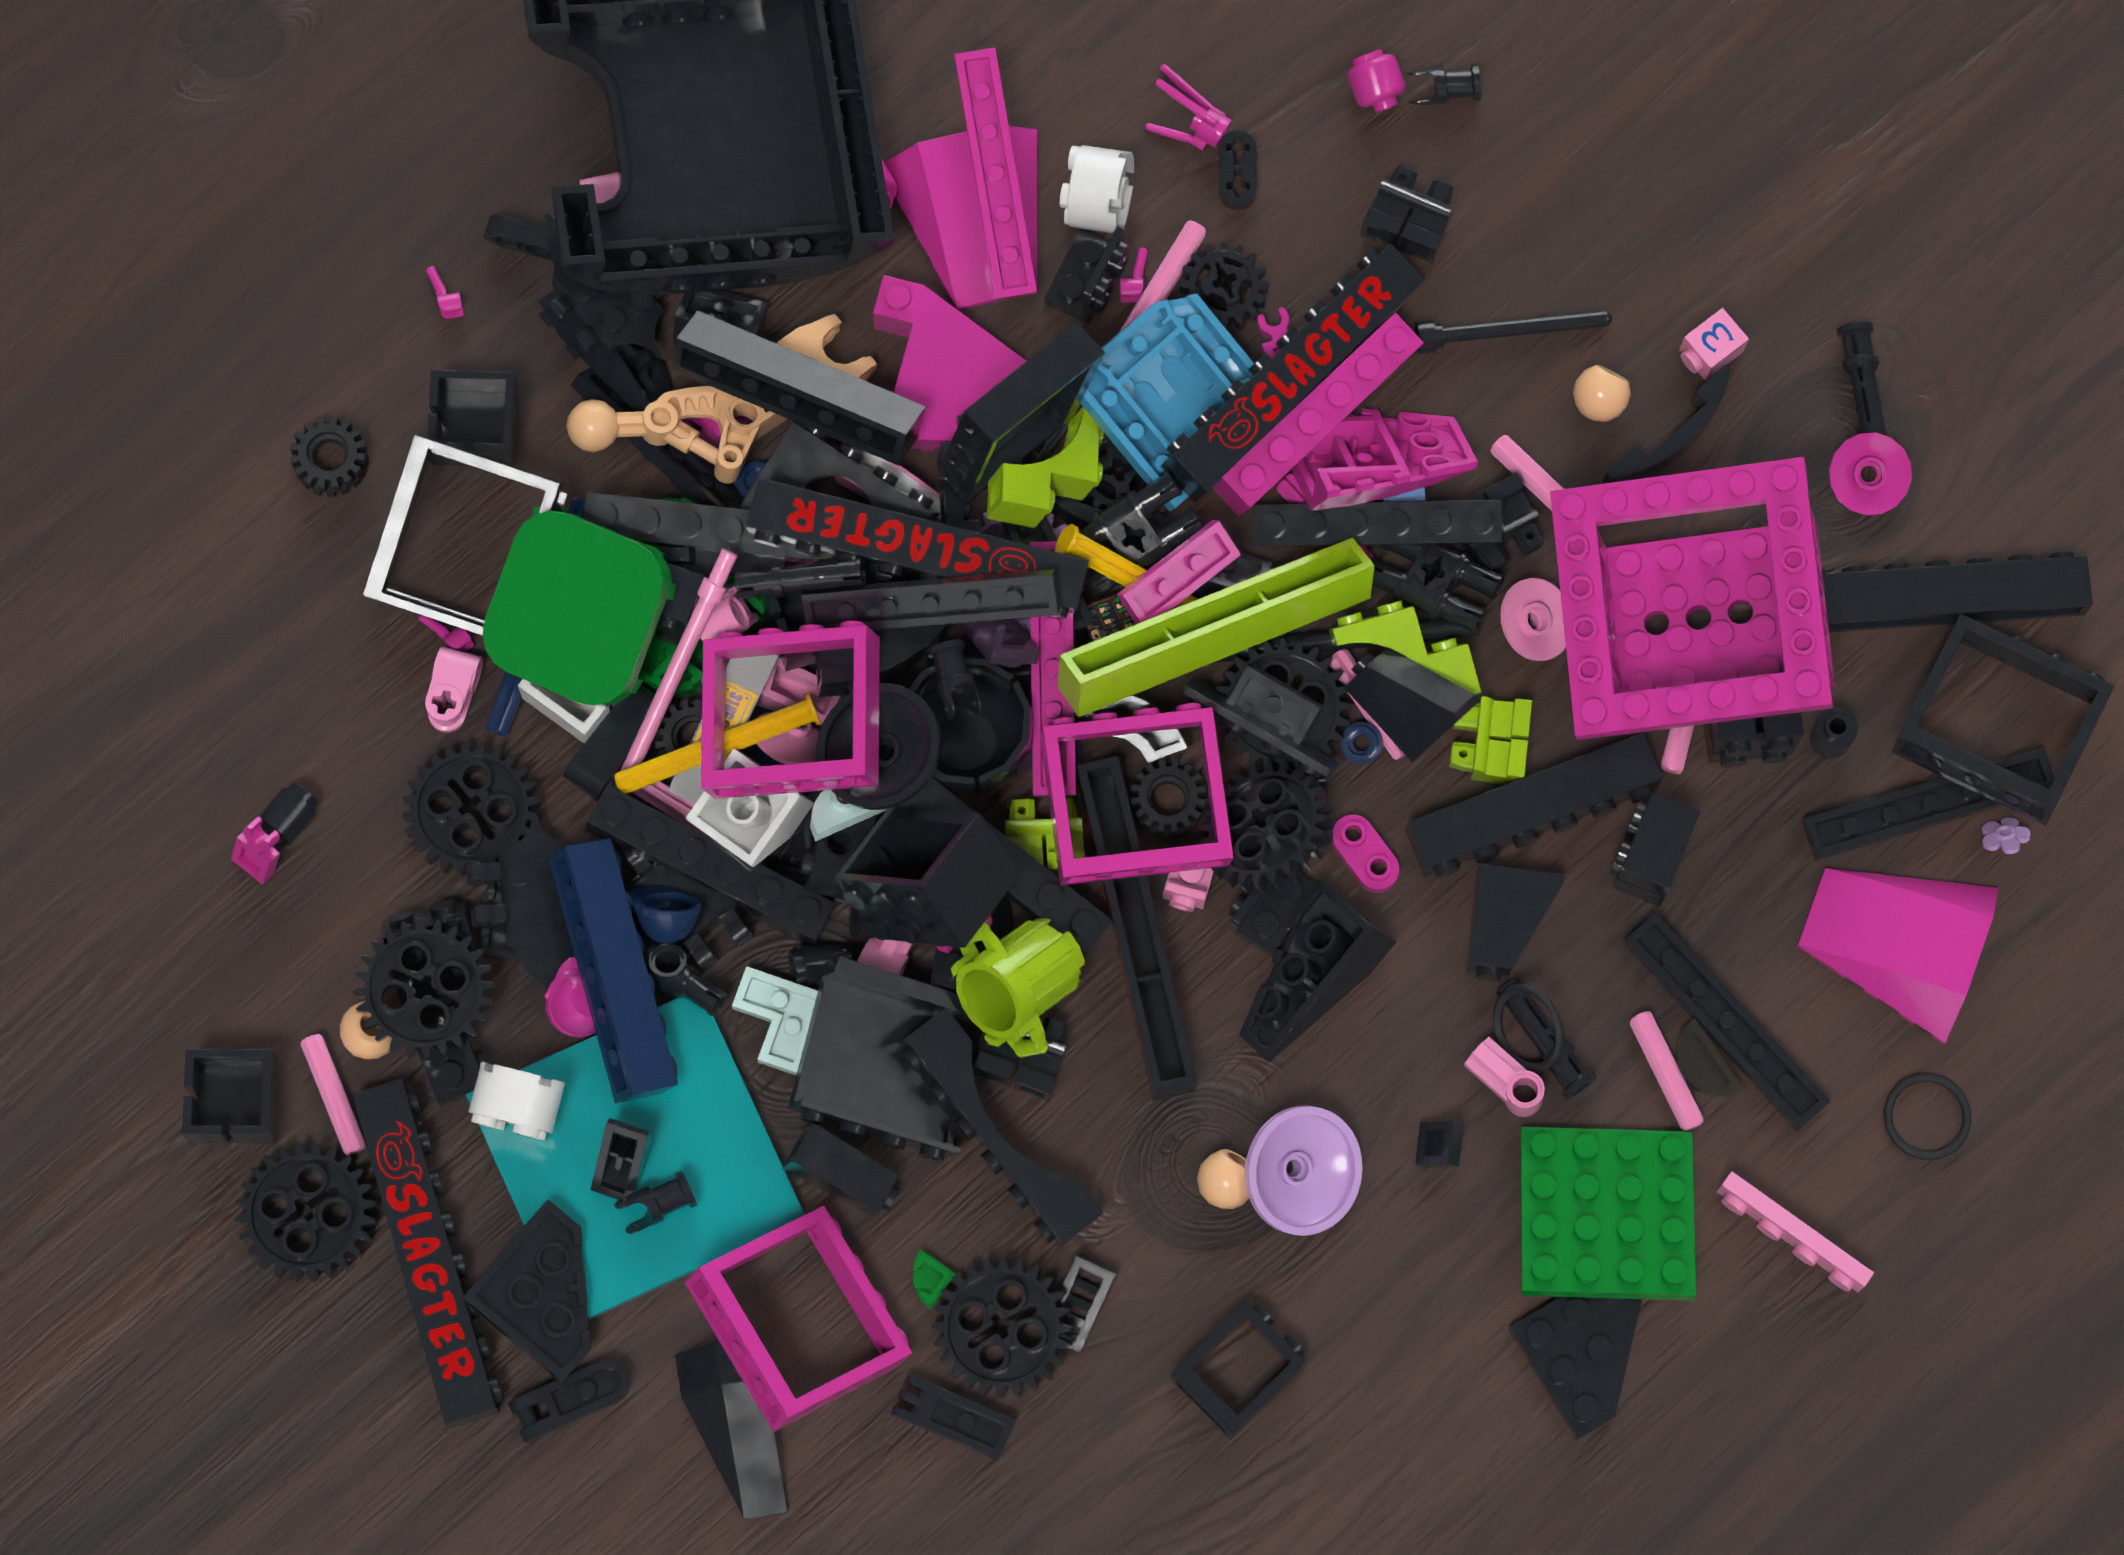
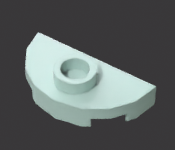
M824 790L820 793L812 807L810 829L816 842L887 809H861L846 803L831 790Z

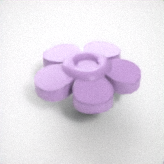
M2003 818L2001 825L1998 822L1990 821L1982 827V833L1985 836L1982 841L1983 847L1989 851H1995L2001 846L2004 853L2014 854L2020 850V843H2027L2030 840V830L2019 826V821L2015 818Z

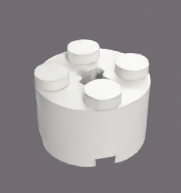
M1085 145L1081 147L1072 146L1068 158V169L1072 170L1070 183H1063L1060 193V207L1065 208L1064 224L1073 228L1113 233L1118 224L1125 226L1133 186L1129 185L1126 172L1134 173L1133 154L1127 151Z
M481 1062L468 1111L473 1114L471 1122L503 1131L506 1123L514 1124L512 1132L545 1141L547 1133H553L565 1083L554 1079L552 1081L543 1079L541 1076Z

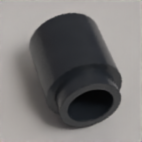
M1831 708L1824 711L1818 717L1810 732V744L1814 751L1820 756L1829 759L1844 755L1857 736L1858 726L1855 718L1851 713L1841 708ZM1830 729L1837 731L1839 734H1834Z
M292 782L287 789L281 788L259 816L262 819L261 828L267 835H270L274 830L279 833L280 839L274 846L279 847L281 843L290 846L314 817V809L319 802L302 786Z

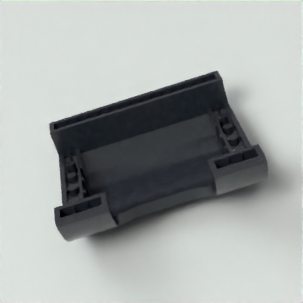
M523 0L528 37L533 44L550 55L579 66L593 76L602 88L608 104L619 176V190L616 195L604 203H597L594 184L557 186L551 189L562 269L573 279L601 290L644 295L680 294L773 286L803 281L848 268L874 256L894 242L895 237L855 0Z

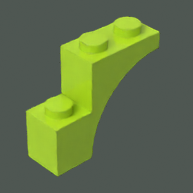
M1084 407L1069 422L1066 441L1059 454L1034 464L1018 465L1003 463L988 481L987 519L1035 528L1046 514L1049 515L1055 502V495L1082 501L1094 487L1099 485L1102 478L1103 465L1101 462H1098V450L1103 440L1104 431Z
M1402 601L1392 602L1377 607L1379 615L1363 619L1361 612L1337 618L1338 626L1329 629L1333 645L1372 643L1390 648L1474 695L1482 693L1469 645L1466 643L1457 645L1456 638H1450L1431 644L1433 652L1427 653L1414 606L1403 608Z

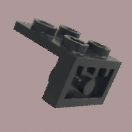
M1118 224L1109 241L1079 229L1044 298V304L1089 324L1094 313L1101 315L1111 294L1107 290L1112 277L1119 279L1128 262L1129 257L1125 256L1129 247V243L1125 241L1126 227Z

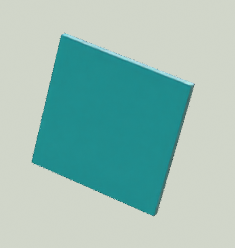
M684 997L657 1007L659 1014L663 1017L666 1024L665 1038L670 1055L673 1056L677 1064V1086L659 1095L615 1104L598 1039L595 1035L520 1069V1071L539 1075L543 1079L551 1081L554 1079L565 1083L553 1133H547L545 1141L512 1132L514 1124L510 1123L505 1124L504 1131L479 1125L524 1226L547 1199L581 1226L588 1321L695 1272L699 1267L805 1215L714 1016L708 1015L706 1011ZM474 1091L465 1094L469 1104H471ZM611 1118L649 1131L652 1135L654 1144L637 1190L647 1185L651 1188L676 1178V1172L682 1170L698 1206L691 1208L687 1205L665 1215L664 1221L636 1233H626L625 1229L628 1225L644 1218L647 1207L644 1204L635 1203L623 1209H616L614 1204L618 1201L617 1199L590 1190L608 1119Z

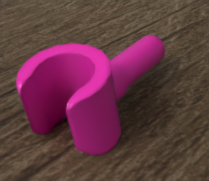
M1146 248L1138 249L1133 278H1120L1121 303L1138 302L1143 294V272L1148 255V249Z
M435 266L428 267L426 273L435 289L442 317L450 319L464 316L460 292L447 294Z
M420 615L419 620L437 633L448 648L466 652L474 646L470 635L465 629L457 627L449 632L437 620Z

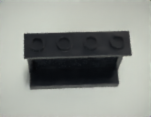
M840 956L827 960L822 973L788 1110L801 1113L799 1119L804 1122L823 1126L825 1121L840 1125L839 1131L843 1134L864 1138L865 1133L880 1137L879 1144L904 1150L905 1145L920 1149L918 1155L922 1158L943 1162L944 1157L960 1154L961 1148L954 1146L958 1130L954 1120L959 1116L949 1103L943 1107L928 1089V1086L933 1082L924 1070L921 1069L919 1072H916L902 1055V1051L906 1049L902 1041L946 1007L972 1041L973 1068L982 1030L970 1020L961 1006L957 993Z

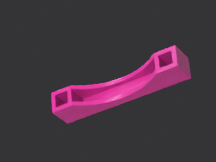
M1395 312L1246 453L1212 487L1214 491L1238 516L1243 514L1424 342Z

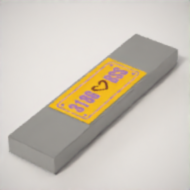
M779 655L729 660L725 669L724 731L748 722ZM702 719L690 744L702 740ZM730 754L724 756V762ZM701 765L675 775L668 791L696 804L704 792L701 789Z

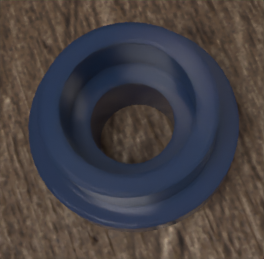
M1354 723L1347 727L1342 734V752L1353 763H1371L1378 758L1383 749L1382 735L1370 723ZM1361 735L1367 736L1370 741V745L1365 751H1360L1356 747V740Z

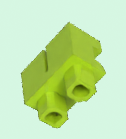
M1482 696L1480 703H1477L1453 725V729L1475 731L1474 744L1452 742L1449 767L1471 772L1470 780L1501 785L1524 778L1532 700L1515 699L1514 702L1495 701L1492 698Z
M1071 797L1066 798L1074 859L1085 858L1082 818H1077L1074 799ZM1012 800L1009 820L1005 821V836L1042 865V842L1045 841L1047 869L1059 878L1051 819H1035L1034 800Z

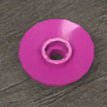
M1862 433L1844 441L1834 453L1829 466L1830 487L1836 499L1848 510L1862 515L1883 514L1895 508L1907 495L1912 480L1911 462L1904 448L1893 438L1879 433ZM1866 466L1872 467L1875 472V476L1870 482L1864 481L1861 477V470Z

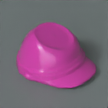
M575 956L570 957L560 966L555 979L551 982L544 995L546 999L545 1010L550 1023L559 1032L567 1036L581 1038L594 1034L595 1028Z

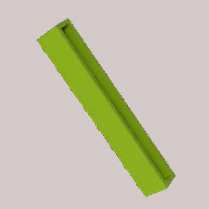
M1352 537L1061 654L1059 657L1058 689L1077 716L1081 717L1370 599L1374 564Z

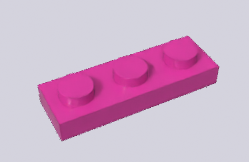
M1212 520L1125 587L1117 596L1135 624L1141 623L1173 609L1241 554L1221 522Z

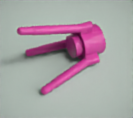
M1161 65V72L1191 99L1162 79H1157L1156 85L1196 114L1189 127L1195 131V135L1152 123L1146 124V130L1190 143L1202 151L1207 144L1217 148L1228 131L1232 120L1225 116L1226 113L1209 103L1167 65Z

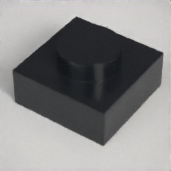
M1455 1121L1420 1122L1415 1164L1425 1168L1459 1167L1464 1124Z

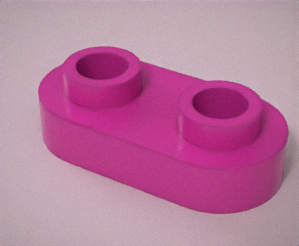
M1347 815L1339 819L1334 825L1333 842H1331L1335 852L1365 890L1372 893H1383L1391 889L1399 875V863L1396 857L1368 820L1359 815ZM1349 829H1355L1359 831L1361 838L1353 842L1346 838L1345 833ZM1373 863H1382L1386 868V872L1382 875H1375L1371 871L1370 866Z

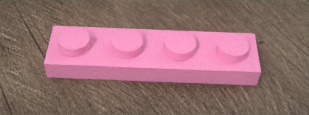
M1731 1171L1717 1190V1193L1723 1196L1721 1202L1728 1209L1740 1216L1747 1213L1759 1222L1757 1228L1763 1234L1775 1241L1782 1238L1794 1247L1792 1252L1798 1259L1810 1266H1814L1817 1263L1830 1273L1828 1279L1842 1290L1849 1292L1853 1289L1858 1293L1873 1276V1271Z

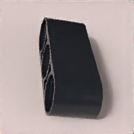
M641 685L636 694H630L621 702L615 704L568 764L563 777L598 802L606 785L613 788L616 784L614 775L620 772L655 694Z

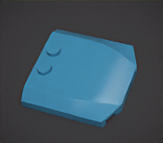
M1198 294L1170 301L1155 302L1102 347L1105 354L1080 404L1146 484L1149 485L1166 473L1160 467L1170 457L1165 449L1182 433L1190 438L1198 430L1193 422L1210 406L1216 411L1219 410L1226 403L1220 396L1238 379L1243 384L1250 380L1253 375L1248 369L1254 363ZM1182 489V495L1164 504L1169 511L1175 509L1189 497Z

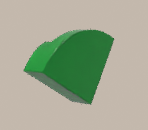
M920 1249L914 1261L913 1284L918 1298L931 1311L943 1295L941 1293L942 1290L948 1288L953 1281L952 1277L956 1274Z

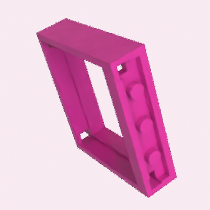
M846 621L842 622L838 628L825 629L820 625H803L799 627V631L793 632L766 628L759 630L758 635L743 636V634L737 632L720 633L718 638L704 639L701 789L714 799L878 786L880 637L863 622ZM854 648L853 759L724 769L726 659Z
M1189 703L1177 706L1176 712L1159 713L1158 708H1144L1134 711V716L1117 718L1116 713H1101L1093 715L1091 717L1092 721L1075 723L1074 718L1064 717L1049 721V726H1043L1040 739L1060 885L1230 865L1234 857L1213 707L1201 709V704ZM1199 726L1216 843L1074 859L1058 742Z
M825 1206L699 1267L685 1282L773 1433L893 1371L912 1354L905 1333L895 1325L886 1310L883 1296L877 1290H874L864 1273V1266L860 1258L852 1253L842 1236L839 1223L829 1215ZM807 1233L880 1356L795 1399L722 1274Z

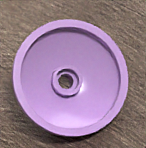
M1295 1106L1277 1113L1257 1132L1247 1154L1245 1183L1252 1206L1267 1224L1284 1233L1306 1236L1329 1229L1346 1215L1357 1197L1363 1170L1360 1147L1350 1127L1339 1116L1328 1110L1313 1106ZM1289 1161H1292L1293 1169L1287 1174V1164Z

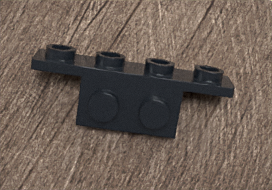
M1251 663L1246 666L1229 698L1194 678L1185 685L1182 693L1190 697L1189 703L1201 704V709L1213 707L1214 712L1226 718L1225 723L1230 728L1241 734L1251 732L1263 739L1262 745L1266 749L1280 756H1284L1287 753L1300 761L1299 767L1313 776L1321 777L1323 774L1326 777H1330L1339 764L1336 760L1303 742L1323 705Z

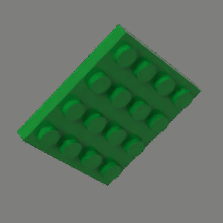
M1521 1127L1519 1132L1521 1296L1694 1301L1696 1297L1692 1132Z

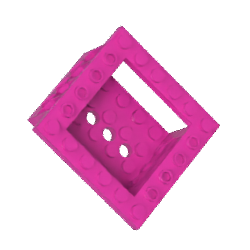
M1804 457L1550 491L1574 730L1577 740L1834 708L1831 687H1835L1819 538L1817 523L1810 504ZM1761 504H1766L1768 517L1767 527L1606 548L1598 531V526ZM1738 604L1749 605L1753 609L1752 618L1744 624L1732 622L1729 615L1734 606ZM1703 609L1711 614L1710 623L1707 627L1700 630L1691 628L1688 625L1689 615L1695 610ZM1654 615H1663L1669 619L1667 630L1660 635H1652L1646 631V623Z

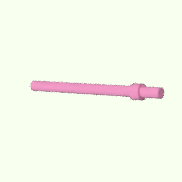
M722 549L709 578L703 579L697 592L700 598L620 771L643 763L715 604H720L727 590L724 584L737 558L736 554Z

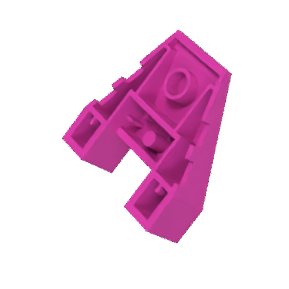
M883 275L873 311L874 329L909 338L894 393L926 406L918 439L911 449H921V451L935 450V448L940 447L941 442H951L957 429L956 418L958 415L963 414L968 407L1024 364L1026 360L925 285Z

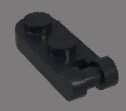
M603 1360L569 1374L562 1384L557 1380L511 1400L508 1402L512 1415H518L523 1429L520 1430V1434L524 1443H530L546 1436L548 1433L617 1404L629 1392L630 1378L623 1365L617 1361ZM545 1402L550 1416L539 1421L534 1407Z

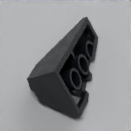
M1319 879L1293 911L1287 924L1291 928L1282 949H1276L1271 962L1275 963L1268 981L1264 987L1259 988L1239 1034L1268 1062H1271L1367 978L1396 944V941L1369 916L1321 879Z

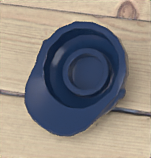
M646 885L627 891L631 897L633 910L637 915L640 928L651 939L659 943L674 944L685 939L695 926L702 911V901L699 897L669 886Z

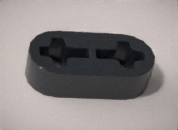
M1236 130L1224 135L1220 142L1219 196L1224 206L1231 210L1239 211L1251 206L1255 200L1257 167L1254 139L1245 131ZM1235 143L1241 144V149L1246 151L1242 154L1241 165H1234V154L1230 152ZM1234 176H1241L1242 189H1248L1243 191L1241 198L1234 197V192L1227 190L1233 188Z

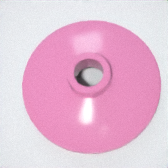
M1528 578L1514 584L1507 591L1501 606V625L1507 641L1518 654L1526 659L1546 661L1555 658L1566 648L1560 590L1552 583L1540 578Z
M773 712L764 713V714L758 716L757 718H760V717H762V716H765V715L770 714V713H773ZM808 723L756 744L768 756L782 764L817 762L816 748L820 730L811 723Z

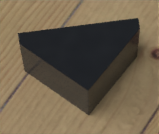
M609 1118L590 1190L617 1200L635 1192L654 1144L651 1133Z

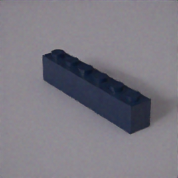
M611 838L565 846L548 857L614 1102L617 1104L662 1094L678 1085L676 1078L677 1064L668 1049L665 1038L666 1024L663 1017L659 1014L654 997L655 984L652 976L647 972L643 957L644 944L642 937L636 932L632 917V900L629 893L625 891L620 873L621 860L619 854L614 850Z

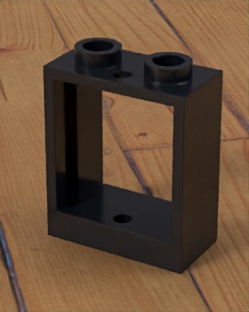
M1246 1301L1207 1337L1170 1376V1380L1230 1440L1267 1406L1304 1369L1307 1363L1302 1358L1305 1354L1303 1348L1288 1334L1282 1338L1271 1327L1275 1321L1260 1305L1255 1304L1251 1307ZM1245 1320L1282 1357L1288 1366L1237 1416L1195 1374L1193 1369Z

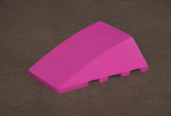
M1009 126L1037 288V129ZM967 131L918 142L886 161L885 165L898 187L895 200L901 211L905 213L921 247L925 249L931 260V265L955 308L959 311L997 302Z
M1362 408L1361 415L1349 414L1291 470L1310 510L1313 511L1352 506L1431 486L1477 469L1478 461L1455 417L1399 412L1398 419L1382 417L1379 410Z
M1825 868L1797 947L1843 978L1847 977L1862 987L1865 993L1876 1000L1880 999L1898 1011V1015L1913 1025L1916 1023L1931 1033V1037L1944 1045L1967 996L1994 917L1999 888Z

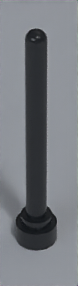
M1603 310L1442 327L1441 323L1434 324L1433 320L1415 322L1414 333L1424 342L1417 349L1418 354L1436 353V349L1443 348L1444 343L1607 327L1612 322V315L1610 312Z

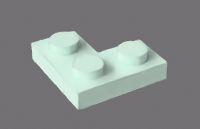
M746 966L732 1004V1009L771 1022L758 1057V1063L796 1075L818 991Z

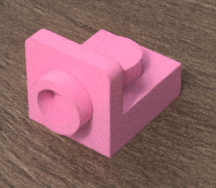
M1206 868L1169 873L1163 891V899L1170 900V906L1182 911L1193 912L1195 907L1204 909L1214 873L1213 870Z

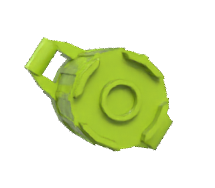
M1048 918L1028 920L1001 940L991 931L987 923H983L967 946L960 948L963 958L951 967L953 977L957 975L956 992L961 1006L970 1020L986 1033L984 1038L987 1043L999 1047L1007 1041L1020 1058L1042 1054L1047 1051L1048 1043L1039 1016L1077 989L1078 984L1081 982L1079 979L1081 970L1079 968L1085 965L1080 946L1069 931L1064 934L1058 932L1048 925L1051 921ZM983 941L986 949L979 954L974 942ZM1029 1033L1031 1038L1023 1040L1022 1038Z

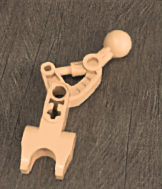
M835 314L800 326L776 343L864 381H868L875 374L878 365L871 356L862 357L848 364L835 363L826 356L823 348L834 339L835 335L840 331L839 326L842 323ZM699 386L666 392L657 401L650 403L642 412H615L604 401L586 400L580 402L572 409L567 417L566 428L571 441L583 451L593 453L607 449L617 437L643 436L648 443L655 446L670 444L685 454L692 451L715 465L714 474L720 482L732 483L739 478L756 440L777 427L787 418L768 410L764 411L761 407L711 386ZM745 416L752 420L753 423L743 425L734 418ZM686 418H709L716 421L721 433L719 449L699 438L700 432L681 420Z

